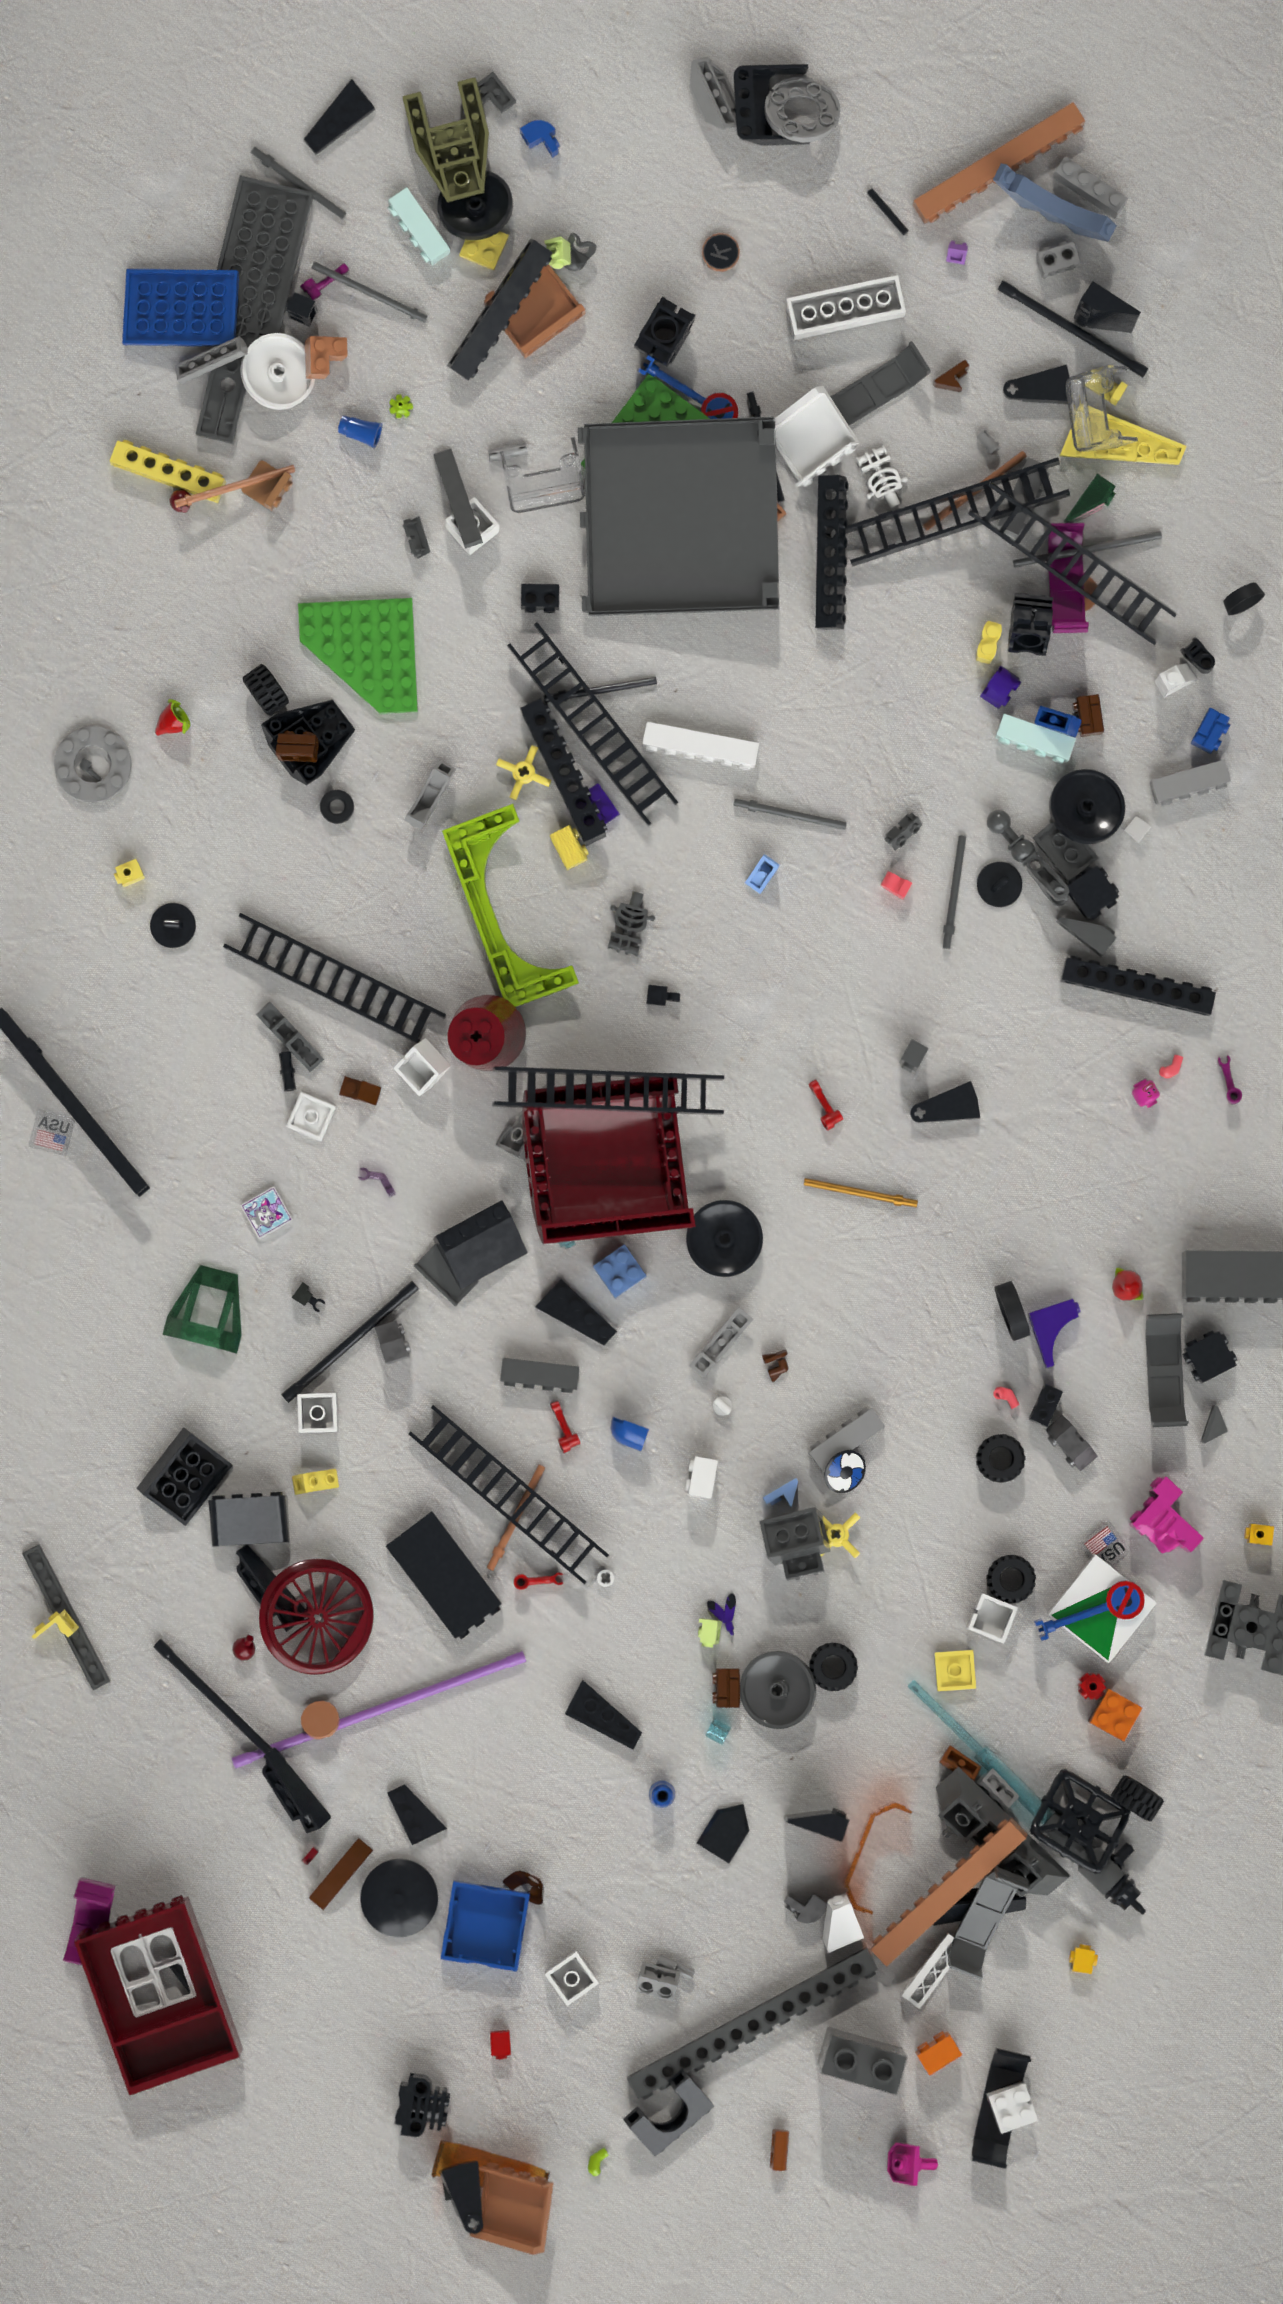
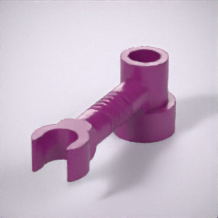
M344 263L334 271L344 275L349 271V268ZM326 277L316 283L313 278H310L300 287L304 293L307 292L312 300H316L322 295L320 290L333 282L334 279Z
M1227 1055L1228 1062L1223 1064L1219 1057L1218 1065L1223 1070L1228 1090L1226 1099L1230 1104H1237L1242 1099V1092L1240 1089L1235 1088L1230 1070L1231 1059ZM1235 1095L1237 1099L1233 1100L1230 1096Z

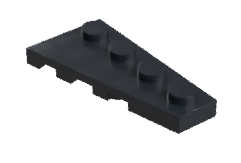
M353 79L349 81L304 138L305 143L315 155L375 110L373 104Z
M562 1279L535 1306V1308L603 1346L617 1333L608 1322Z
M582 1679L565 1715L634 1750L642 1732Z

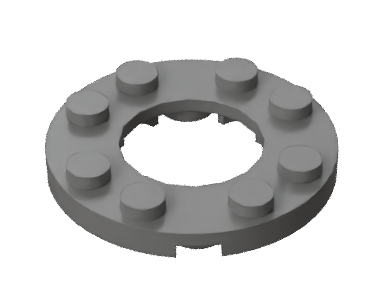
M792 77L778 82L771 88L765 100L764 112L768 124L775 132L789 140L805 143L823 139L836 128L840 117V103L835 93L824 83L821 85L814 82L812 78ZM795 97L809 98L819 106L820 116L813 123L798 124L797 121L790 120L785 115L784 105Z
M99 726L79 728L66 736L57 749L54 761L56 777L63 789L77 800L92 803L103 802L116 796L126 785L131 771V756L123 740L113 731ZM88 746L103 748L111 758L109 774L98 782L82 780L74 769L76 755Z

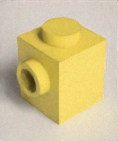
M137 859L115 867L117 872L114 873L117 883H122L123 887L145 879Z

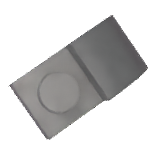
M814 1893L805 1905H802L789 1895L784 1900L787 1904L785 1908L794 1914L796 1911L799 1912L796 1920L801 1923L816 1922L823 1916L827 1908V1902Z

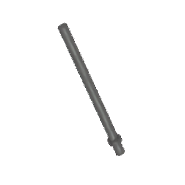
M315 261L311 267L334 280L411 316L410 318L413 320L415 318L425 323L428 317L418 312L417 308L412 309Z

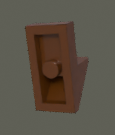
M963 360L936 378L933 386L935 388L961 392L962 387L956 378L961 379L968 373L967 370L970 365L966 360Z
M344 1076L339 1095L376 1106L382 1087Z

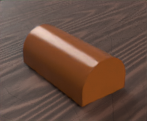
M952 1746L946 1749L939 1760L940 1764L952 1772L959 1767L973 1781L982 1768Z
M772 2130L770 2168L773 2171H786L788 2130Z

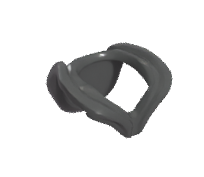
M572 232L568 238V242L571 243V264L566 265L565 268L569 271H578L594 255L597 247L595 243L590 241L581 242L580 237ZM574 241L580 248L589 247L588 252H579L574 246Z

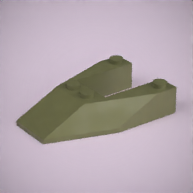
M476 77L457 82L466 119L431 128L424 97L421 92L402 96L415 151L447 202L482 194L485 191L489 130Z

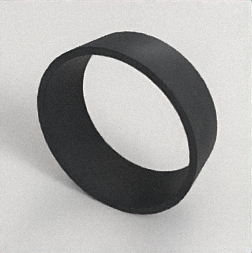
M1249 583L1229 594L1223 603L1228 615L1232 616L1256 605L1263 599L1265 593L1257 583Z

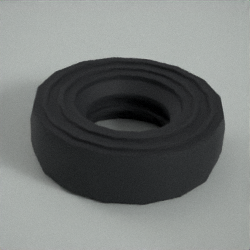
M339 789L331 790L322 797L320 811L328 822L341 824L348 821L352 816L354 802L347 792ZM338 799L344 803V810L341 813L335 814L331 812L330 803L333 800Z

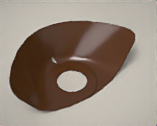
M519 1870L503 1880V1883L511 1890L524 1884L531 1885L532 1888L528 1891L530 1893L529 1902L536 1905L543 1903L544 1885L539 1878ZM529 1876L537 1880L538 1883L532 1881Z

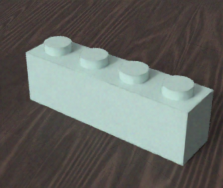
M407 187L388 200V210L393 217H398L400 220L398 224L404 232L408 231L411 236L409 238L414 247L418 246L422 251L420 255L426 263L429 261L432 266L450 254L449 246Z
M1003 714L995 737L1002 744L1009 745L1011 743L1017 745L1016 748L1022 751L1032 750L1035 752V755L1043 758L1045 756L1052 757L1054 762L1060 764L1068 762L1076 740L1074 737L1007 714Z

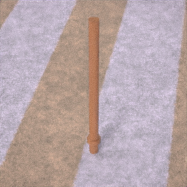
M1021 451L981 482L1002 476L1025 459L1027 455L1024 451ZM980 491L973 492V493H972L973 497H974L976 494H978ZM967 495L961 496L954 501L956 509L968 501ZM950 505L938 513L940 521L952 513ZM933 515L929 521L923 524L926 531L936 525Z
M290 465L191 496L187 494L184 495V498L174 500L176 508L184 505L191 506L192 503L281 477L284 472L288 474L294 473L295 467Z

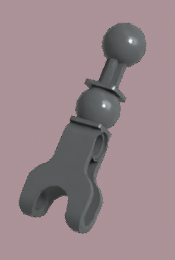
M995 810L991 812L987 818L989 830L1004 836L1010 844L1008 850H1011L1012 857L1017 862H1021L1024 867H1027L1028 873L1053 905L1058 907L1065 905L1069 894V888L1066 883L1050 868L1043 858L1037 855L1032 842L1024 839V835L1018 837L1010 827L1011 819L1005 811ZM1036 861L1040 863V868L1032 869L1030 867L1031 862ZM1059 891L1062 895H1057L1055 892Z

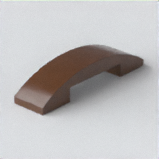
M358 1838L310 1895L309 1899L324 1910L371 1854L373 1849Z

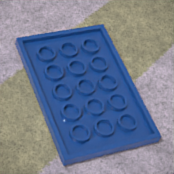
M126 269L122 344L137 346L216 347L236 338L239 271Z

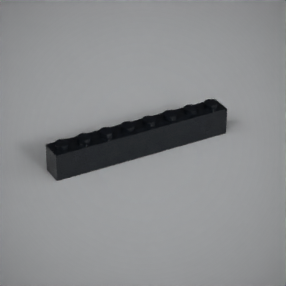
M530 238L447 364L448 368L464 379L469 380L475 377L478 372L477 367L487 359L489 355L488 350L491 346L494 347L499 340L498 335L508 327L512 314L515 315L520 308L519 303L529 295L531 285L539 280L541 277L540 272L544 266H548L551 262L553 252Z

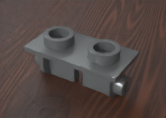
M420 516L412 520H404L402 526L406 536L411 538L408 541L411 554H414V557L419 559L430 553Z
M913 813L907 814L898 823L902 829L899 830L894 826L886 834L884 840L891 844L894 851L902 847L909 837L920 830L922 823L919 817H916Z

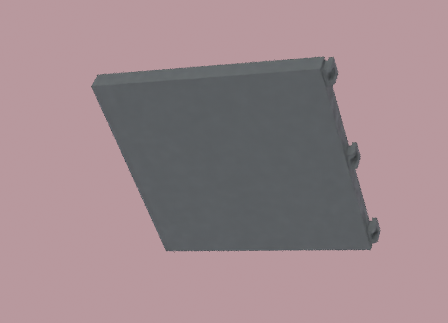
M774 417L584 424V428H578V443L584 444L586 512H580V527L586 528L588 596H582V612H589V616L780 610L776 431Z

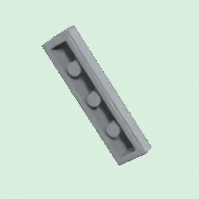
M238 336L175 365L177 381L184 384L247 355L246 343Z

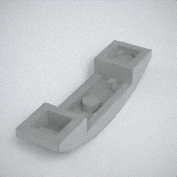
M739 1307L689 1366L704 1378L754 1319Z

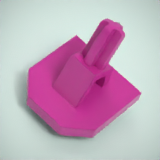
M896 2142L888 2151L887 2172L893 2182L917 2186L918 2172H921V2170H937L938 2161L936 2158L919 2157L920 2146Z

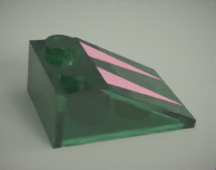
M1097 473L1064 520V523H1077L1102 510L1105 505L1108 507L1116 495L1114 492L1116 486Z

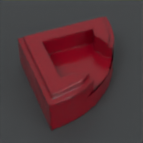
M314 1846L301 1861L308 1865L319 1853V1850Z

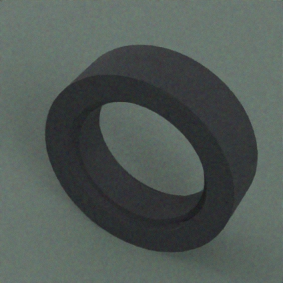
M1012 1281L995 1286L997 1301L1012 1340L1016 1341L1030 1336L1026 1315Z

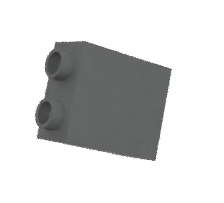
M827 2026L817 2066L821 2074L897 2095L907 2055L901 2047Z

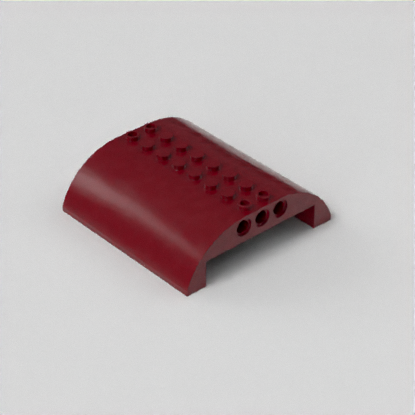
M643 1078L630 1079L629 1106L643 1107ZM649 1078V1107L662 1108V1078ZM668 1079V1108H676L675 1095L679 1093L677 1079ZM624 1080L611 1081L610 1106H624ZM605 1082L592 1083V1105H605ZM586 1084L574 1085V1104L585 1105ZM565 1086L555 1087L554 1103L565 1104ZM546 1088L535 1089V1103H546ZM524 1090L523 1102H527V1090ZM522 1108L523 1141L530 1199L536 1229L542 1244L695 1227L693 1208H688L677 1114Z

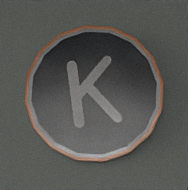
M718 233L705 241L702 257L710 269L724 272L736 265L739 260L740 249L733 237Z

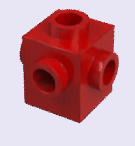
M1087 1672L1079 1678L1080 1683L1077 1685L1080 1689L1078 1692L1084 1699L1098 1700L1105 1694L1103 1690L1106 1689L1104 1686L1106 1681L1099 1673L1095 1675L1094 1673L1089 1674ZM1091 1683L1096 1684L1095 1690H1090L1089 1685Z

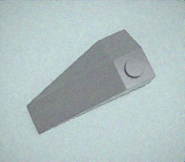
M521 1111L517 1115L519 1118L513 1125L509 1124L505 1128L496 1146L526 1162Z

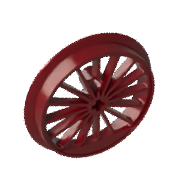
M327 1559L304 1560L284 1569L267 1587L259 1610L261 1635L270 1653L284 1666L300 1673L312 1675L330 1673L352 1662L365 1647L370 1637L374 1620L372 1599L360 1577L348 1567ZM313 1572H325L319 1606L317 1605L312 1579ZM329 1573L340 1576L341 1580L323 1606ZM308 1574L314 1608L295 1581L296 1578ZM344 1581H347L354 1591L328 1608ZM292 1582L303 1598L300 1597L293 1600L283 1594L282 1591ZM357 1594L361 1604L360 1607L330 1613ZM280 1595L292 1602L293 1612L274 1609ZM300 1602L306 1603V1609L303 1612L297 1611V1606ZM362 1610V1616L358 1623L329 1618ZM274 1612L307 1618L273 1626ZM315 1614L321 1617L320 1621L314 1618ZM328 1621L356 1627L351 1635L348 1636L328 1623ZM307 1623L280 1643L278 1642L274 1632L276 1629ZM325 1625L348 1639L342 1648L339 1647ZM310 1627L293 1654L289 1655L282 1646ZM322 1627L339 1651L332 1660H328ZM314 1629L308 1662L296 1659V1655ZM319 1629L325 1662L312 1663Z

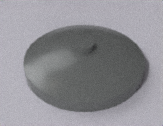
M784 1651L767 1652L753 1659L744 1670L740 1681L741 1701L749 1716L762 1726L772 1729L789 1728L800 1723L812 1710L816 1698L815 1679L809 1667L799 1657Z

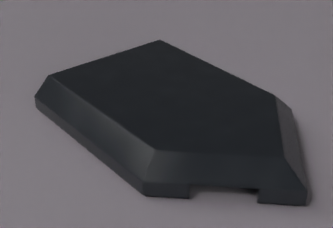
M744 1804L716 1810L696 1843L725 1862L730 1863L750 1831Z

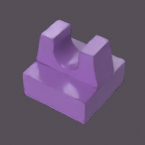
M951 240L946 262L965 265L968 250L967 244H955V241Z

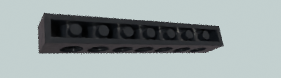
M841 475L818 476L815 628L821 630L844 629V624L846 623V615L844 613V605H846L845 586L847 584L845 567L847 566L845 548H847L848 544L846 538V529L848 527L846 518L848 501L846 494L849 484L847 477ZM836 492V497L832 500V494ZM835 510L836 515H835V517L832 519L831 515H832V512ZM835 529V535L832 538L831 532ZM835 549V554L831 557V551ZM834 567L835 572L831 576L830 571ZM832 587H834V592H833V594L831 595V594H830V589H831ZM833 605L834 611L830 614V607Z
M540 698L521 707L522 716L585 846L605 838V831L608 828L604 820L600 821L598 818L599 809L596 803H591L589 797L592 795L588 787H583L581 782L583 776L579 769L575 770L573 766L575 760L571 752L567 754L565 749L567 743L564 737H559L557 733L559 727L555 719L551 720L549 716L551 711L547 702L543 703ZM538 718L546 720L543 725L536 724ZM548 734L554 736L550 742L544 740V737ZM560 751L562 755L560 758H553V752ZM568 768L570 772L567 775H562L560 770ZM574 784L578 786V789L575 792H570L568 790V787L570 785ZM583 801L586 803V806L583 809H579L576 807V804ZM587 818L594 819V823L590 826L585 825L584 821Z
M1072 955L1070 958L1065 959L1060 982L1204 1016H1210L1212 1013L1216 992H1213L1210 987L1201 986V988L1193 987L1194 984L1189 982H1182V984L1174 983V979L1167 977L1161 980L1157 979L1154 974L1145 973L1144 976L1137 974L1138 971L1133 969L1123 971L1119 970V966L1108 964L1106 967L1100 965L1098 961L1089 960V962L1081 961V957ZM1078 968H1085L1087 970V976H1079L1077 972ZM1096 973H1105L1106 980L1099 981L1096 978ZM1115 977H1123L1125 980L1124 985H1117ZM1134 981H1141L1143 983V989H1135L1133 985ZM1153 985H1159L1162 988V993L1155 994L1152 991ZM1171 990H1179L1181 994L1180 998H1173L1171 996ZM1190 994H1197L1199 996V1002H1191L1189 998Z

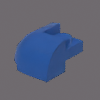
M612 1417L610 1429L614 1439L622 1445L642 1451L649 1429Z

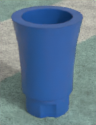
M343 415L338 426V433L375 449L379 442L383 425L382 423L366 421L355 417L350 418Z
M657 1781L649 1789V1799L656 1807H668L675 1800V1789L667 1781ZM661 1791L666 1793V1797L663 1799L658 1796Z

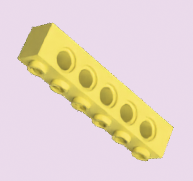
M117 440L109 461L112 466L176 489L186 490L193 495L226 484L225 478H222L223 475L220 473L212 472L211 474L205 472L203 467L194 465V467L188 466L187 462L181 459L171 460L168 455L161 452L157 455L152 453V450L147 447L141 446L138 448L133 446L134 443L128 440H123L122 442ZM132 453L138 455L135 461H129L128 456ZM148 460L156 462L152 468L146 467ZM167 466L173 467V472L170 474H165L163 470ZM186 472L191 474V478L187 481L181 479L182 474ZM202 479L209 480V484L206 487L199 485ZM221 495L207 498V500L218 503Z

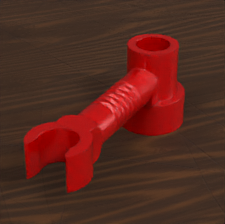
M814 1080L808 1085L826 1112V1115L820 1117V1120L825 1129L829 1131L835 1127V1124L843 1120V1116L839 1110L834 1112L823 1094L817 1080Z
M556 1401L551 1403L550 1406L563 1430L564 1437L559 1438L558 1443L563 1453H566L572 1447L581 1444L576 1433L572 1435L561 1406Z
M555 1573L553 1576L529 1578L526 1575L520 1574L514 1578L513 1584L518 1590H524L528 1585L554 1583L562 1585L564 1582L558 1583L555 1578L557 1575H563V1573ZM520 1578L524 1581L522 1586H519L517 1583Z

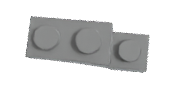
M441 760L437 762L421 793L404 819L406 822L422 829L433 814L456 768Z

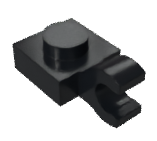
M648 985L646 1004L666 1006V1001L680 1002V993L667 992V986Z

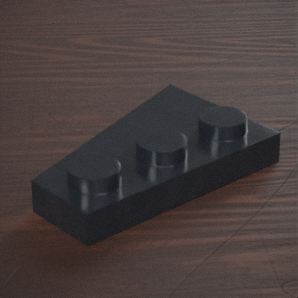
M405 1784L387 1792L412 1845L447 1829Z

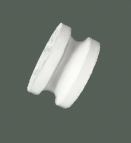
M602 1570L597 1575V1581L601 1586L608 1587L614 1582V1574L609 1570ZM602 1573H605V1575L609 1573L611 1575L609 1577L611 1581L608 1584L601 1582Z

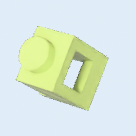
M561 236L545 240L547 249L553 252L551 255L552 260L549 263L550 266L554 269H560L571 264V243Z
M705 1618L699 1619V1623H702L698 1630V1637L702 1643L701 1646L713 1648V1644H719L722 1621Z

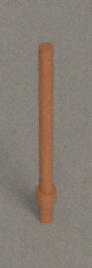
M538 1465L528 1484L533 1490H535L545 1470V1467ZM527 1489L525 1490L515 1512L530 1496L531 1493ZM522 1513L519 1515V1517H518L515 1521H517V1522L519 1521V1519H520ZM509 1522L498 1546H495L492 1551L493 1556L486 1567L494 1571L499 1559L503 1557L504 1549L516 1527L512 1522Z

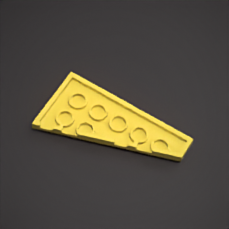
M1081 403L1060 456L1179 465L1187 446Z

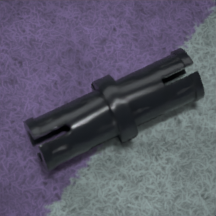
M291 1052L279 1053L280 1075H282L284 1091L296 1090L294 1080L295 1068H293Z

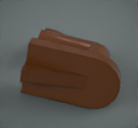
M787 1350L762 1355L765 1364L774 1360L778 1362L779 1366L768 1370L772 1382H775L782 1373L787 1372L789 1369L786 1359L782 1358L788 1355Z

